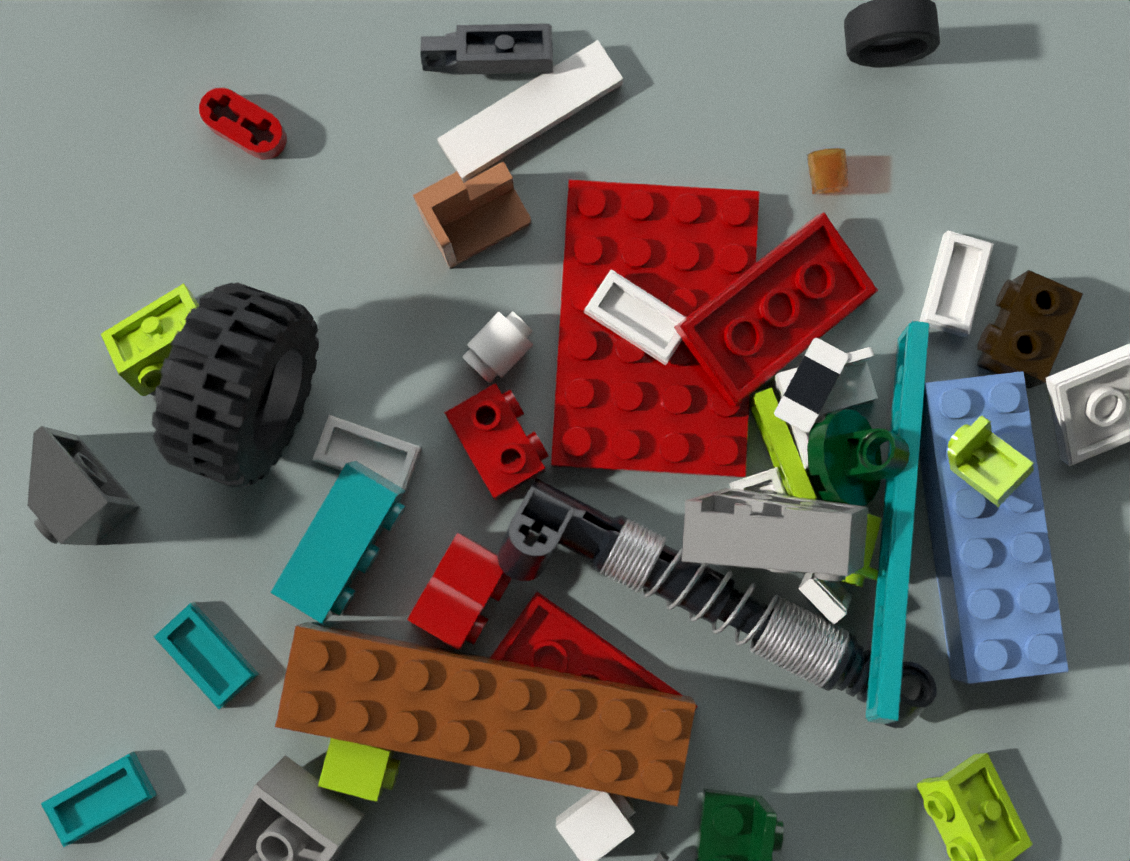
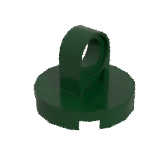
M842 409L827 412L824 414V421L814 423L810 431L807 445L810 474L820 475L821 482L826 489L819 491L823 500L865 506L874 499L882 479L895 477L904 470L910 456L909 445L905 439L886 429H872L868 420L857 411ZM890 441L891 455L882 464L879 446L884 442Z

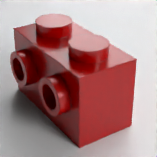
M494 383L444 412L495 500L546 472L542 460L549 457L535 431L526 436L517 419L525 414L510 389L501 393L497 384Z

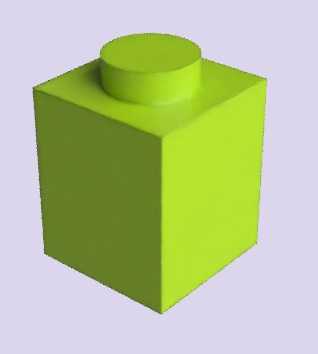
M331 738L318 787L377 802L383 795L384 789L393 790L401 760L393 759L394 750Z

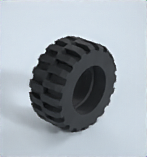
M237 282L215 287L212 292L206 293L200 299V305L197 308H192L186 316V323L182 330L177 331L171 343L173 348L169 358H165L161 369L163 375L160 386L156 387L154 401L157 405L156 411L152 413V426L156 429L153 435L155 444L169 464L233 488H243L254 485L258 480L267 476L270 467L276 465L282 457L284 447L289 445L294 435V428L297 422H300L304 412L303 407L306 398L309 397L312 388L311 380L313 373L316 371L317 359L315 357L319 349V339L316 337L318 332L317 323L304 305Z

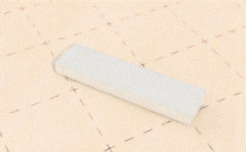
M597 40L554 66L553 73L541 74L437 138L438 144L460 175L462 181L465 182L623 84V77Z

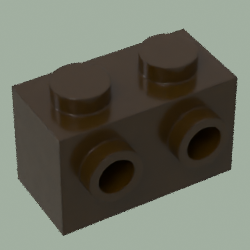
M1027 270L1013 280L1008 279L1002 286L996 299L995 306L1001 309L995 323H989L978 341L977 350L982 351L976 366L995 374L1024 371L1026 388L1029 389L1046 383V377H1049L1083 293L1030 270Z

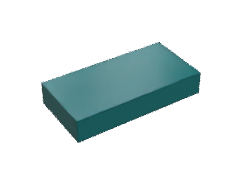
M195 602L189 603L153 636L218 710L224 708L259 675Z
M133 751L47 799L41 805L64 848L151 799L157 793L136 753Z

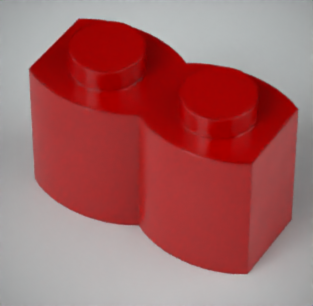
M457 533L407 620L458 650L462 648L465 641L474 645L489 620L481 615L490 598L499 602L512 578L505 574L499 566L498 554L462 533Z

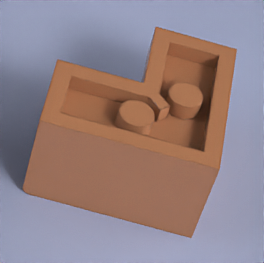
M504 162L465 183L456 171L413 195L422 220L450 269L531 224V217L514 189L513 177Z

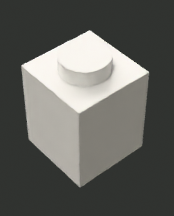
M592 790L556 817V828L580 861H597L635 832L630 817L636 811L626 796Z

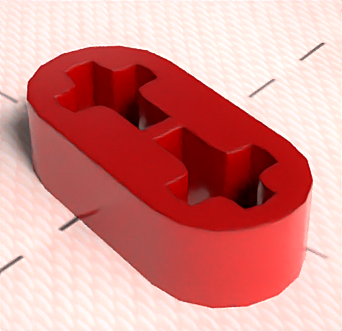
M224 87L209 90L202 97L199 104V114L207 127L216 135L262 160L275 158L284 150L287 143L286 132L280 121L270 112ZM229 103V108L239 119L236 123L224 116L218 119L213 112L214 108L217 105L225 108ZM252 125L260 131H265L270 126L269 131L274 138L270 143L262 140L257 146L258 141L247 129Z

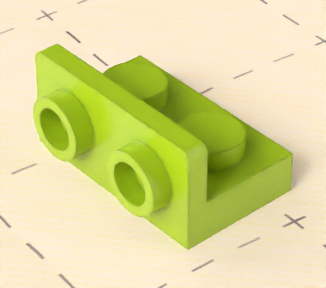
M184 283L101 333V337L118 374L141 396H147L155 391L157 386H160L163 375L161 369L165 358H169L173 348L171 343L177 331H181L186 323L185 318L191 309L199 306L193 293Z
M988 753L974 754L943 776L924 778L917 783V788L924 800V807L929 816L934 820L946 845L947 854L951 861H1012L1033 845Z

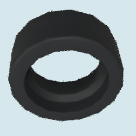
M871 0L848 12L844 20L846 54L851 62L861 66L888 67L910 63L928 56L940 45L938 12L935 2L931 0Z

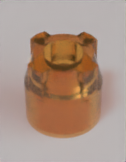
M823 149L807 155L812 194L838 193L848 187V167L845 149Z

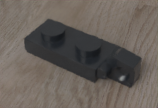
M549 23L457 25V31L448 33L446 36H421L420 56L423 71L458 73V75L553 73L552 25H549Z

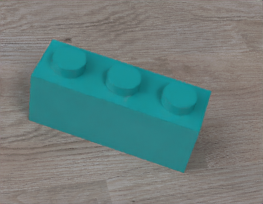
M358 461L346 463L270 593L321 624L333 616L334 613L341 616L356 593V590L352 589L350 585L357 573L361 571L366 574L381 551V548L377 547L375 543L383 529L385 528L391 532L404 513L406 506L400 503L406 490Z

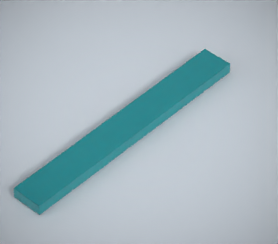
M919 321L909 323L897 341L890 432L905 439L909 445L910 456L904 470L897 476L886 479L865 717L867 722L880 724L898 721L929 335V323ZM890 441L888 447V458L890 457L892 450Z

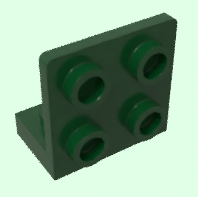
M703 789L695 861H772L773 852H781L784 836L783 821L777 820V813L763 796Z

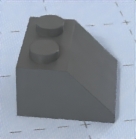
M44 426L39 427L33 433L27 506L37 516L38 519L34 521V524L47 540L54 544L59 542L60 544L97 545L140 507L78 435Z

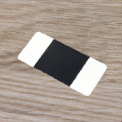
M814 338L780 400L774 415L804 432H809L849 358L848 354L819 338Z

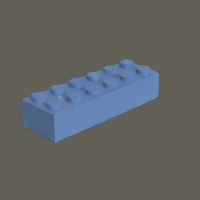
M1024 371L927 382L924 386L919 457L951 679L970 684L1069 672ZM981 415L991 421L992 433L1033 462L1034 471L999 507L952 472L947 455L948 443L953 434L965 424L971 426Z

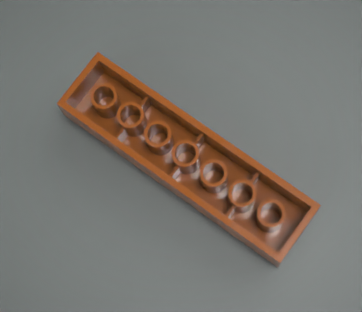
M306 622L295 626L275 727L678 807L696 703L690 696L664 693L649 688L607 680L602 681L587 676H577L566 672L561 673L556 670L530 667L525 664L504 660L499 661L489 657Z

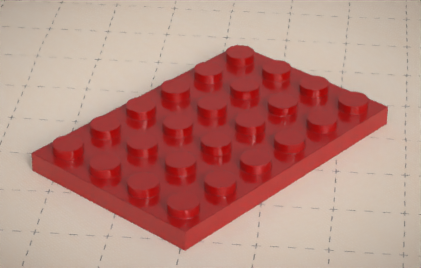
M569 179L551 467L730 478L746 477L750 395L737 406H729L683 340L668 363L664 365L585 314L584 309L612 269L683 316L687 317L756 263L760 191Z

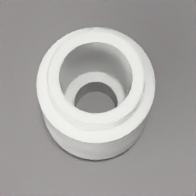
M498 311L467 344L470 349L462 358L487 382L491 383L498 375L502 378L533 346L527 339L533 330L513 311L507 317H504Z

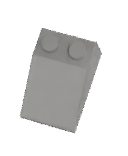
M285 755L255 784L209 861H335L365 814L333 790L318 787L319 780Z

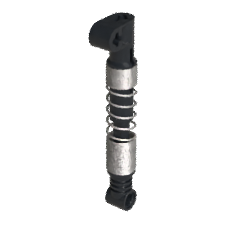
M538 478L533 482L508 527L497 556L499 566L512 579L531 581L538 578L545 570L559 544L590 560L594 570L604 574L605 577L609 576V579L613 578L614 581H618V584L622 583L627 588L631 587V590H635L636 593L640 592L643 588L645 598L655 594L665 599L667 609L669 610L679 606L689 612V618L692 622L702 618L711 623L713 633L715 634L724 631L729 625L736 628V645L742 646L752 638L750 644L751 653L755 652V655H759L761 658L764 657L765 660L768 659L769 662H773L774 665L777 664L778 667H782V669H786V671H790L792 674L795 673V676H799L801 679L804 678L805 681L827 691L833 689L843 691L846 688V694L852 697L857 695L858 700L864 703L867 702L871 651L867 649L864 652V647L857 643L855 635L844 630V628L833 625L830 621H826V619H822L820 616L817 617V614L808 612V610H804L799 605L790 603L789 600L786 601L781 596L775 595L768 606L751 597L756 587L755 583H751L744 594L733 588L735 580L731 579L732 571H728L725 576L710 568L709 564L683 562V548L677 551L665 545L666 537H662L661 534L657 535V532L653 533L652 529L648 530V527L644 528L643 525L640 526L639 523H635L634 520L631 521L630 518L627 519L623 515L613 518ZM530 530L539 534L536 543L532 547L525 544ZM717 619L725 622L719 629H716ZM740 631L748 634L742 641H739ZM911 661L903 662L898 721L884 725L892 728H904L928 708L936 698L937 687L934 678L920 664Z

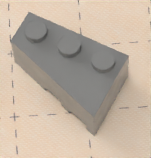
M731 488L720 489L685 501L682 561L762 568L777 573L807 572L815 573L814 577L817 579L843 581L846 579V576L864 566L868 507Z

